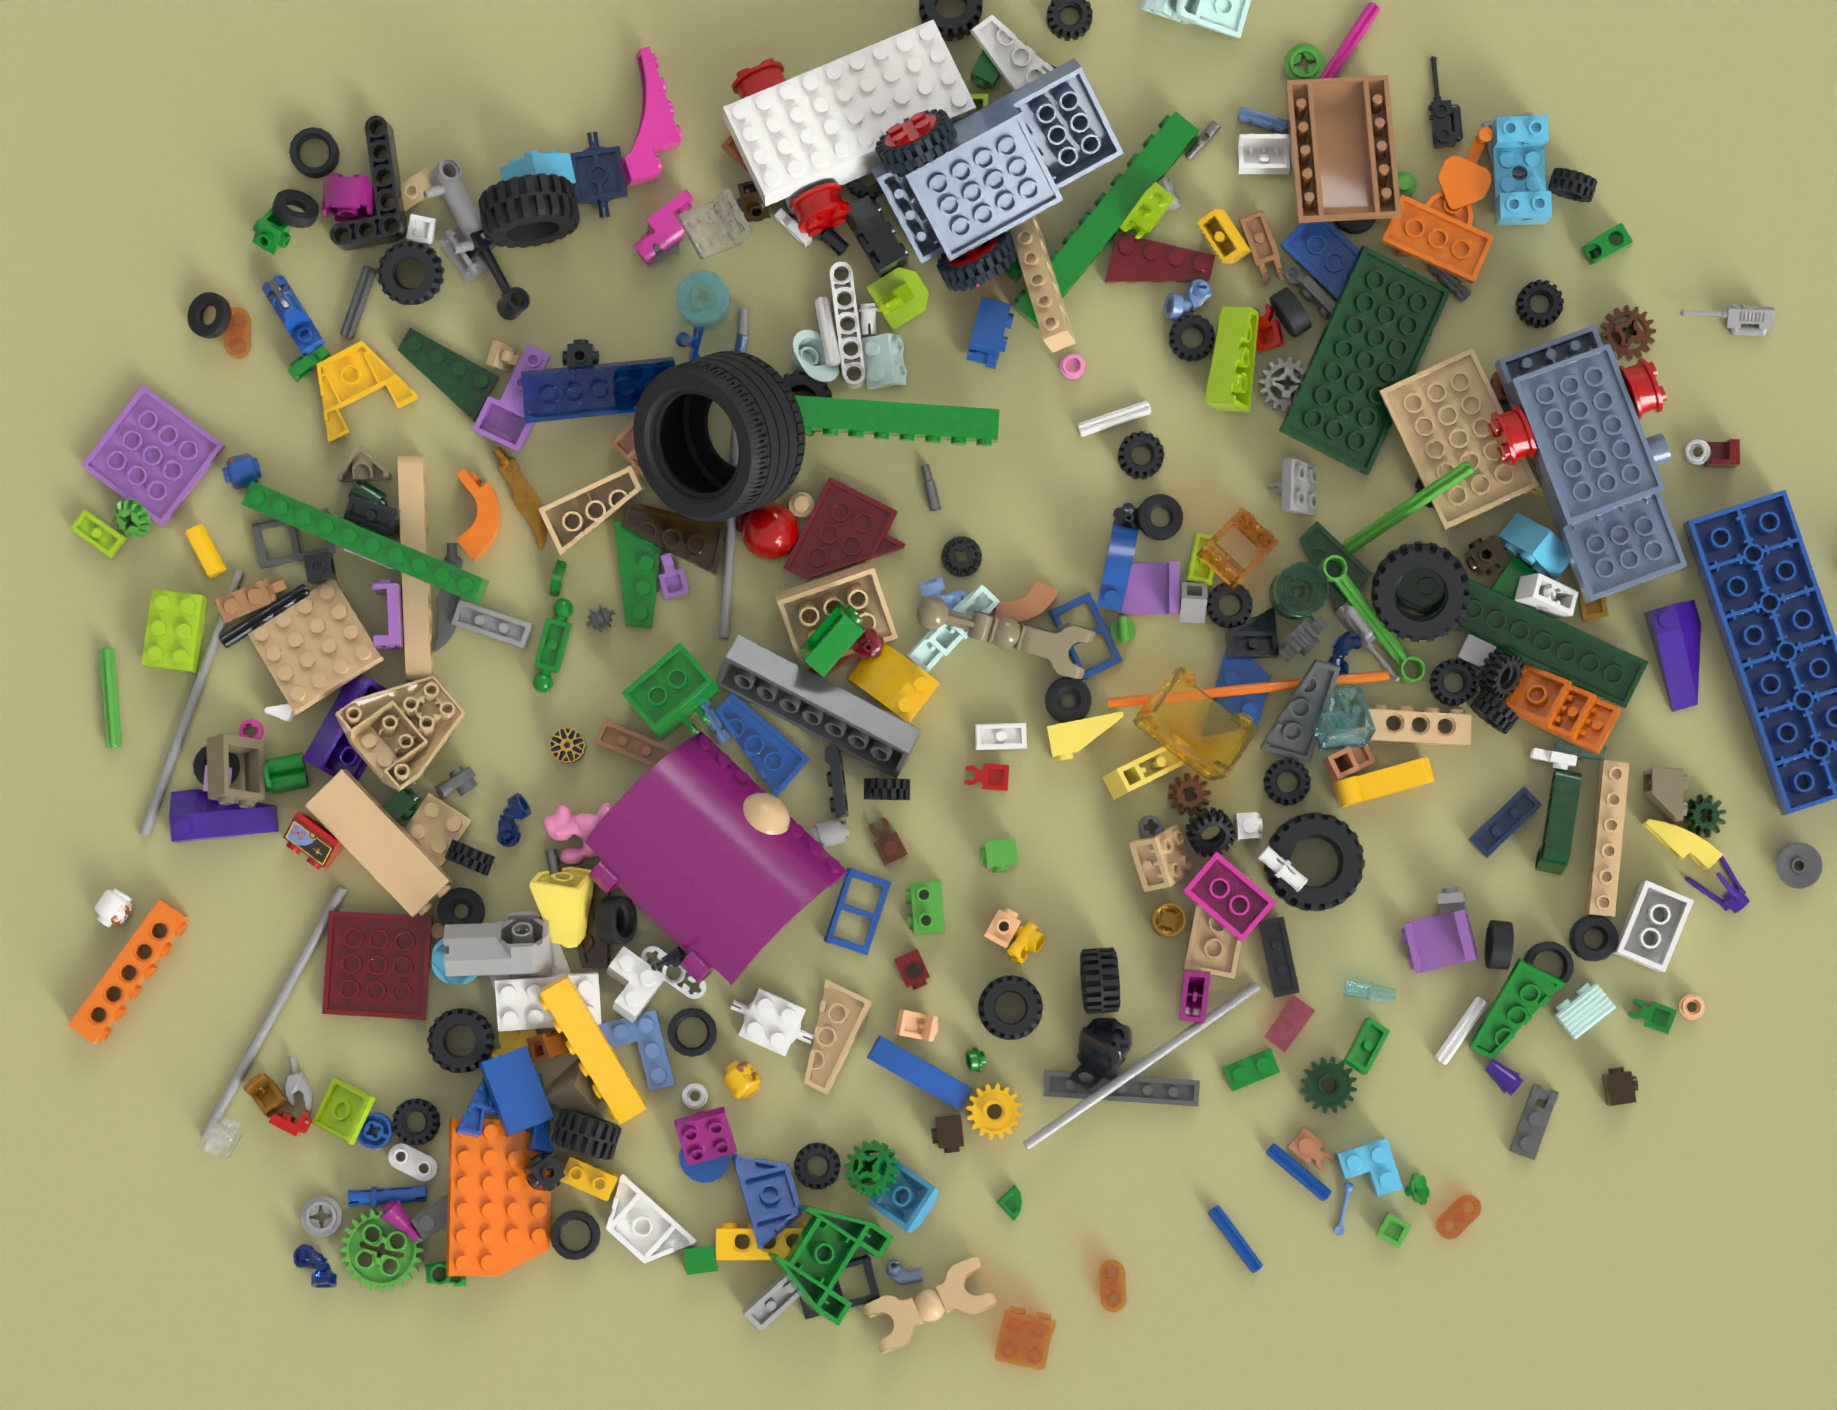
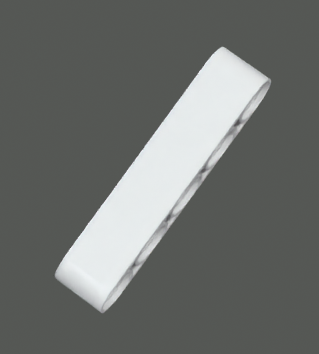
M837 262L830 269V281L844 383L848 387L858 388L864 384L866 374L853 272L849 264ZM838 270H845L849 275L845 280L839 281L834 277V274ZM844 294L849 295L852 299L851 303L846 306H842L837 302L838 298ZM846 319L852 320L855 323L854 328L850 331H845L841 328V323ZM849 344H853L858 348V352L853 356H848L844 353V348ZM856 369L860 371V379L857 381L849 380L847 374L850 370Z

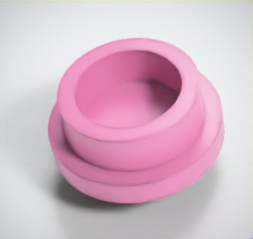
M1068 354L1061 360L1060 371L1068 379H1077L1085 371V361L1078 354Z

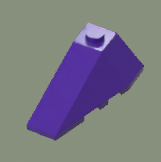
M1695 600L1672 604L1644 613L1672 712L1698 705L1701 622Z
M199 789L171 792L169 810L171 842L182 843L279 832L277 806L258 802L255 803L254 807L241 808L237 803L230 805L219 804L218 800L208 799L207 791Z

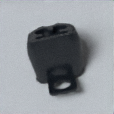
M1113 1017L1096 1018L1088 1026L1083 1027L1079 1035L1077 1058L1082 1064L1070 1075V1080L1085 1090H1091L1103 1077L1108 1080L1116 1078L1117 1070L1120 1064L1124 1062L1132 1046L1130 1028L1121 1024ZM1088 1072L1092 1074L1094 1079L1091 1082H1083L1079 1079V1074Z

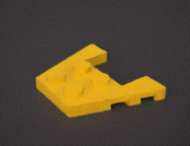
M362 341L316 364L327 439L330 444L351 434L339 410L380 388L387 386L398 409L419 399L418 395Z

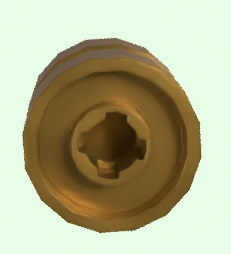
M1165 903L1158 906L1151 915L1153 930L1163 937L1179 934L1186 924L1184 911L1174 903Z

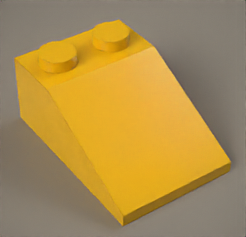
M886 643L881 647L880 656L876 658L870 657L867 660L862 659L847 678L900 720L908 723L913 720L939 686V682Z

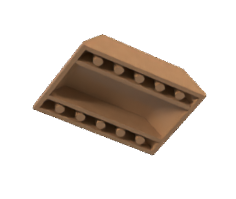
M1388 75L1286 80V119L1290 137L1289 153L1294 210L1298 223L1401 218Z

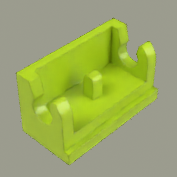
M1155 182L1145 191L1119 228L1124 232L1133 228L1137 231L1135 239H1141L1145 234H1150L1176 197Z

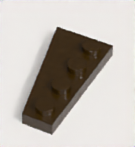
M630 501L626 502L621 528L716 575L727 527L726 524L701 522L686 518L676 512Z

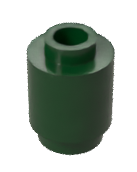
M358 480L348 495V498H350L351 494H356L384 505L388 504V501L385 500L387 494L366 481L363 483Z

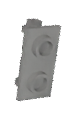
M459 227L453 231L451 229L447 230L443 234L444 237L438 241L467 282L488 268L480 256L470 259L467 252L453 253V246L465 241Z

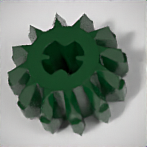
M1702 794L1697 795V802L1692 798L1687 801L1691 807H1688L1687 811L1689 817H1684L1682 821H1690L1691 823L1687 826L1686 830L1692 831L1696 828L1695 834L1700 837L1703 832L1706 838L1711 837V830L1719 833L1720 828L1717 824L1724 825L1726 823L1724 819L1719 818V815L1726 814V810L1718 811L1717 809L1722 802L1718 800L1712 804L1713 796L1708 795L1704 800ZM1700 810H1701V812H1704V811H1707V812H1708V815L1706 816V818L1708 819V821H1707V820H1704V821H1701V820H1700V817L1702 816V814L1700 813Z

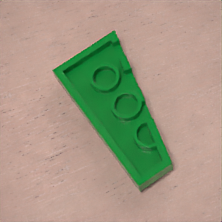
M613 521L626 625L652 629L662 548L621 528L622 522Z
M1518 958L1469 1043V1048L1493 1060L1515 1037V1033L1532 1019L1531 1016L1550 1000L1557 989L1560 990L1566 984L1564 980Z

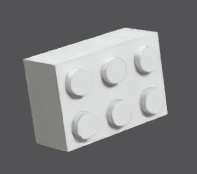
M1647 880L1641 881L1619 933L1618 945L1614 954L1657 972H1665L1694 900Z

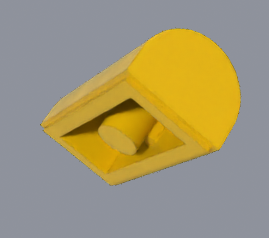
M200 524L185 531L186 538L208 579L212 580L223 574L227 568L204 525Z

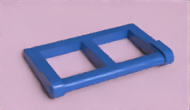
M1090 592L1048 612L1057 628L1062 624L1059 615L1087 602L1099 626L1092 630L1096 635L1102 633L1113 658L1086 670L1081 681L1087 680L1089 677L1123 661ZM1077 642L1073 644L1069 649V655L1073 663H1076L1083 668L1082 663L1073 647L1081 643Z
M847 867L848 872L845 875L823 941L827 944L831 943L868 955L891 882ZM852 877L882 887L874 913L844 904ZM841 910L871 919L863 946L833 936Z

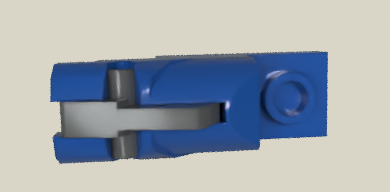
M277 275L269 282L266 281L262 286V290L302 355L306 356L324 345L325 341L285 277Z

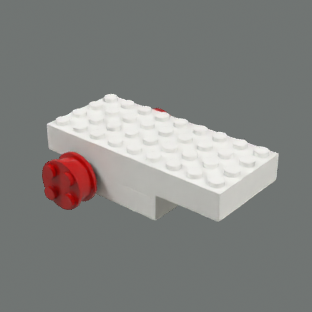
M933 19L789 80L784 78L782 63L774 61L773 58L766 59L760 65L751 69H742L736 74L737 78L732 84L733 92L739 94L741 100L723 107V119L764 206L766 207L785 199L791 214L796 215L799 220V231L803 234H808L809 237H813L821 233L823 229L830 226L837 227L846 221L844 217L850 212L851 207L848 202L843 201L840 195L842 191L841 185L872 173L871 169L882 163L876 153L875 146L876 142L880 141L879 138L882 135H887L886 131L897 123H904L903 119L907 117L910 120L918 112L926 110L930 112L932 109L946 111L952 124L976 112V106Z

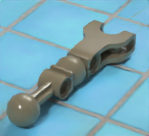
M929 597L921 601L916 612L918 622L927 629H937L945 624L968 630L967 636L989 643L993 642L999 648L1009 649L1013 647L1019 651L1047 658L1051 668L1059 675L1075 679H1082L1085 669L1070 661L1069 649L1077 642L1091 643L1096 636V633L1090 628L1070 622L1061 624L1056 629L1048 630L1021 622L1018 623L1012 617L998 618L995 615L975 610L973 616L949 610L947 604L938 597Z

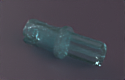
M1557 739L1555 741V752L1575 755L1578 760L1586 758L1603 761L1606 758V752H1604L1607 750L1606 745L1603 746L1600 754L1597 755L1565 740Z
M1346 980L1344 996L1364 998L1367 1002L1376 1000L1394 1003L1396 989L1373 985V982L1367 984Z

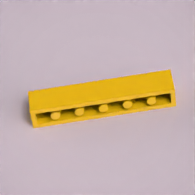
M567 973L540 989L541 997L538 998L540 1004L545 1011L550 1010L553 1014L554 1019L551 1021L558 1033L564 1032L568 1039L565 1042L568 1050L572 1055H578L581 1060L578 1065L585 1077L590 1075L595 1084L591 1086L599 1099L603 1097L608 1104L605 1110L611 1120L617 1119L621 1125L646 1110L647 1107L644 1099Z

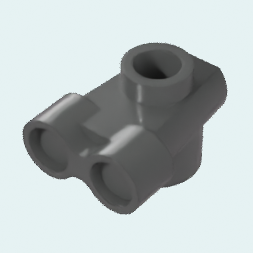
M461 765L449 773L451 779L436 786L435 790L442 799L449 796L455 789L462 796L478 785L473 778L476 775L470 766L464 769Z

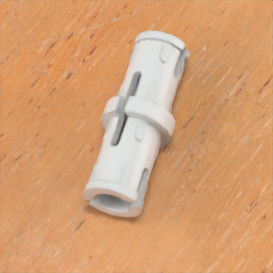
M1270 846L1266 847L1258 857L1259 860L1275 872L1277 878L1281 877L1297 892L1307 883L1308 879L1291 866L1292 862L1288 859L1285 861Z

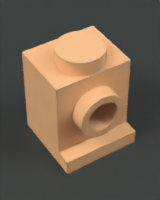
M1006 907L1004 911L998 909L984 937L1007 949L1021 923L1017 919L1019 914ZM1001 922L1008 923L1009 929L1003 932L999 929Z

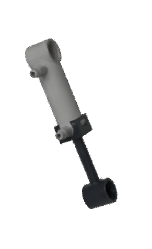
M444 158L430 172L429 181L432 187L425 190L423 196L425 198L443 196L465 238L464 242L453 246V253L467 252L470 259L480 255L483 256L502 292L501 298L497 302V311L504 319L515 320L530 305V297L524 289L520 287L511 288L492 253V250L497 245L491 244L484 236L481 216L461 178L462 168L460 164L452 158Z

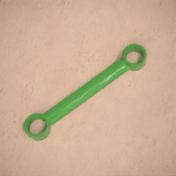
M1331 555L1324 558L1318 566L1320 577L1326 582H1334L1351 606L1355 607L1372 628L1377 640L1397 664L1396 675L1400 676V681L1403 683H1413L1422 679L1425 674L1423 661L1418 657L1409 656L1394 635L1385 628L1382 621H1379L1375 610L1346 574L1348 570L1346 561L1339 555ZM1329 560H1333L1339 565L1340 573L1336 578L1331 577L1326 571V563ZM1406 661L1413 662L1417 667V675L1413 679L1408 678L1404 673Z

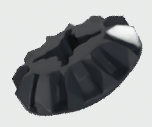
M966 536L954 537L945 544L941 553V560L944 568L950 574L957 577H967L975 573L980 567L982 552L975 540ZM968 547L966 557L971 563L969 564L962 560L954 565L957 555L953 549L962 552Z

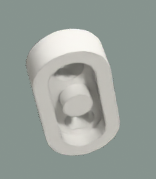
M397 1144L389 1151L388 1159L394 1168L420 1181L431 1180L438 1172V1163L435 1158L408 1144ZM398 1152L405 1153L406 1158L404 1161L401 1162L397 1159ZM422 1163H426L428 1165L429 1170L427 1173H422L420 1171V1165Z

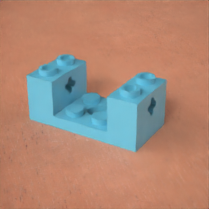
M1548 115L1496 117L1491 125L1493 131L1491 141L1495 226L1547 224L1552 217L1551 191H1546L1544 146L1549 141ZM1517 167L1524 169L1526 178L1516 180L1512 175L1513 169Z

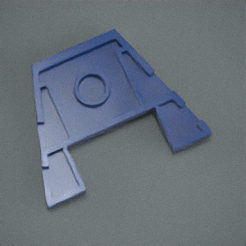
M537 1073L543 1087L542 1075ZM482 1078L455 1133L478 1138L482 1132L484 1113L498 1116L484 1078ZM549 1121L531 1127L528 1150L544 1154H552L554 1152V1146L550 1141L549 1131H551Z

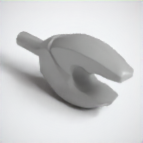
M295 1055L289 1056L292 1074L287 1075L285 1079L284 1091L290 1105L295 1107V1092L301 1091L303 1093L305 1109L310 1111L313 1100L311 1085L303 1072L298 1073Z

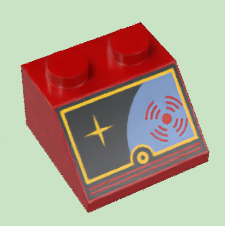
M298 811L283 836L288 841L286 846L297 854L302 851L308 856L306 861L318 870L321 866L328 869L344 848L332 833L308 815Z

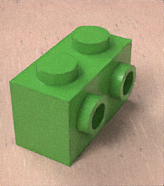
M1015 838L984 841V847L979 849L981 864H986L987 869H992L993 873L1007 872L1008 866L1018 865Z
M941 880L910 883L911 889H905L907 904H912L913 914L908 915L909 930H914V935L944 933L945 923Z

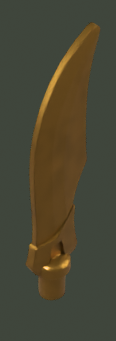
M499 447L493 451V454L499 461L498 472L512 488L514 504L532 528L538 548L541 550L547 536V527L538 510L543 507L542 503L519 470L516 459L510 456L507 457L502 447Z

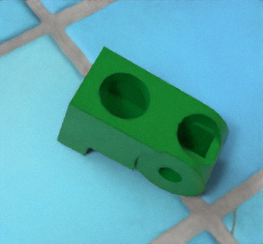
M1620 223L1595 237L1594 240L1582 246L1581 250L1590 266L1630 247L1633 241L1623 223Z

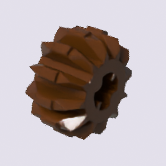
M1185 773L1184 783L1177 776L1175 781L1179 787L1170 784L1168 787L1176 792V794L1167 795V799H1176V802L1170 807L1174 809L1180 805L1179 815H1183L1185 809L1188 808V815L1192 817L1194 816L1193 807L1199 813H1202L1203 808L1199 803L1203 805H1209L1210 801L1202 797L1210 795L1211 791H1202L1201 789L1208 783L1203 781L1198 785L1197 782L1200 777L1198 774L1194 776L1193 781H1190L1189 773ZM1189 788L1193 789L1192 794L1196 796L1194 801L1192 798L1189 800L1190 802L1185 800L1186 796L1182 794L1184 789L1185 791L1189 790Z

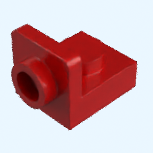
M282 1111L281 1114L273 1113L268 1123L297 1137L301 1133L306 1134L312 1123V1120L309 1119L311 1112L303 1111L298 1122H295V1116L285 1111Z

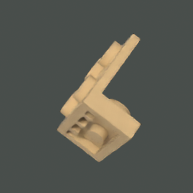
M1178 824L1170 826L1156 836L1134 840L1129 843L1144 892L1171 887L1193 872L1192 860L1187 854L1184 835L1180 831Z

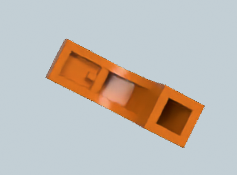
M463 468L456 475L473 495L477 504V516L473 525L459 536L456 541L475 562L491 548L498 536L502 517L501 506L498 496L490 483L486 482L483 486L479 487L478 485L482 482L473 471L468 474Z

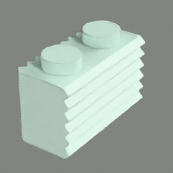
M1588 982L1575 991L1578 995L1574 999L1569 1001L1566 998L1555 1007L1558 1011L1553 1016L1572 1039H1577L1616 1008L1597 983L1591 985Z

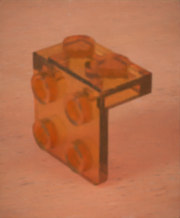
M1011 1306L1010 1310L1004 1309L995 1350V1359L1000 1362L1043 1370L1046 1366L1056 1321L1051 1319V1314L1036 1311V1315L1027 1314L1026 1309Z

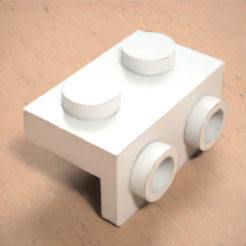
M1240 134L1237 149L1238 174H1289V134Z

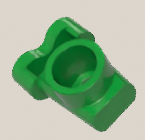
M446 1261L425 1265L426 1284H454V1287L466 1286V1276H446ZM442 1268V1276L435 1277L433 1274L434 1270Z

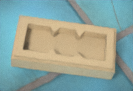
M426 167L400 184L405 213L428 199L423 196V192L432 187L429 181L430 173ZM394 198L387 199L388 203L392 206Z

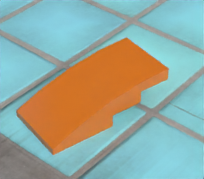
M1525 663L1524 670L1520 672L1523 673V677L1518 680L1520 682L1519 686L1515 685L1516 691L1514 693L1510 692V696L1506 698L1504 703L1513 709L1521 719L1573 745L1599 755L1622 712L1621 708L1597 699L1596 694L1573 686L1572 682Z

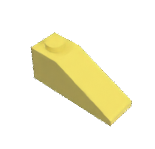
M1123 712L1047 726L1046 731L1052 758L1058 757V761L1073 759V754L1078 753L1121 720Z
M1173 741L1110 772L1102 778L1113 800L1185 765L1186 762L1176 742Z

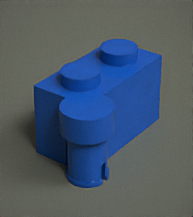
M981 297L969 343L967 361L986 364L985 367L991 369L996 368L1000 351L1005 352L1008 337L1004 336L1005 329H1011L1014 314L1010 313L1011 304Z

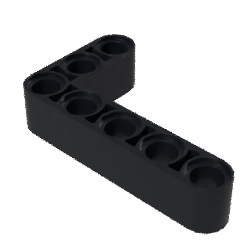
M378 115L370 117L365 123L377 216L340 222L331 228L330 239L340 249L345 251L402 240L407 234V222L400 185L394 132L392 126L383 117ZM384 125V129L380 134H374L377 126ZM387 149L386 156L378 159L379 152ZM385 174H391V178L387 183H381V179ZM394 198V204L389 208H385L387 199ZM394 222H398L397 229L394 232H388L389 226ZM373 227V233L368 237H364L365 230ZM344 232H349L348 238L345 241L340 242L339 239L341 234Z

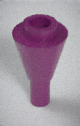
M399 1199L395 1202L389 1200L380 1209L382 1214L379 1218L398 1230L403 1231L414 1243L421 1237L418 1231L411 1225V1221Z

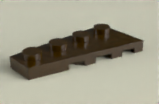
M559 865L560 872H562V868L566 867L592 870L596 865ZM595 882L586 935L577 946L582 968H608L610 965V944H605L600 940L595 926V914L600 900L605 896H611V893L606 894Z

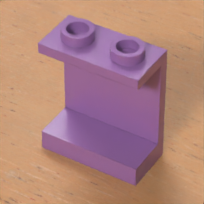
M1169 561L1168 563H1132L1122 612L1117 611V615H1178L1180 612L1179 561Z
M1467 909L1403 924L1404 929H1401V935L1404 944L1409 945L1411 954H1407L1410 969H1415V974L1479 959Z

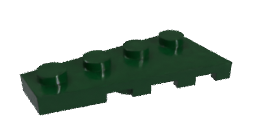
M409 328L397 349L475 422L487 397L490 396L499 380V376L412 328Z

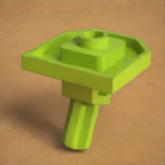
M897 267L866 287L879 307L877 308L878 311L882 312L892 330L897 329L924 312L930 294L917 271L903 267Z

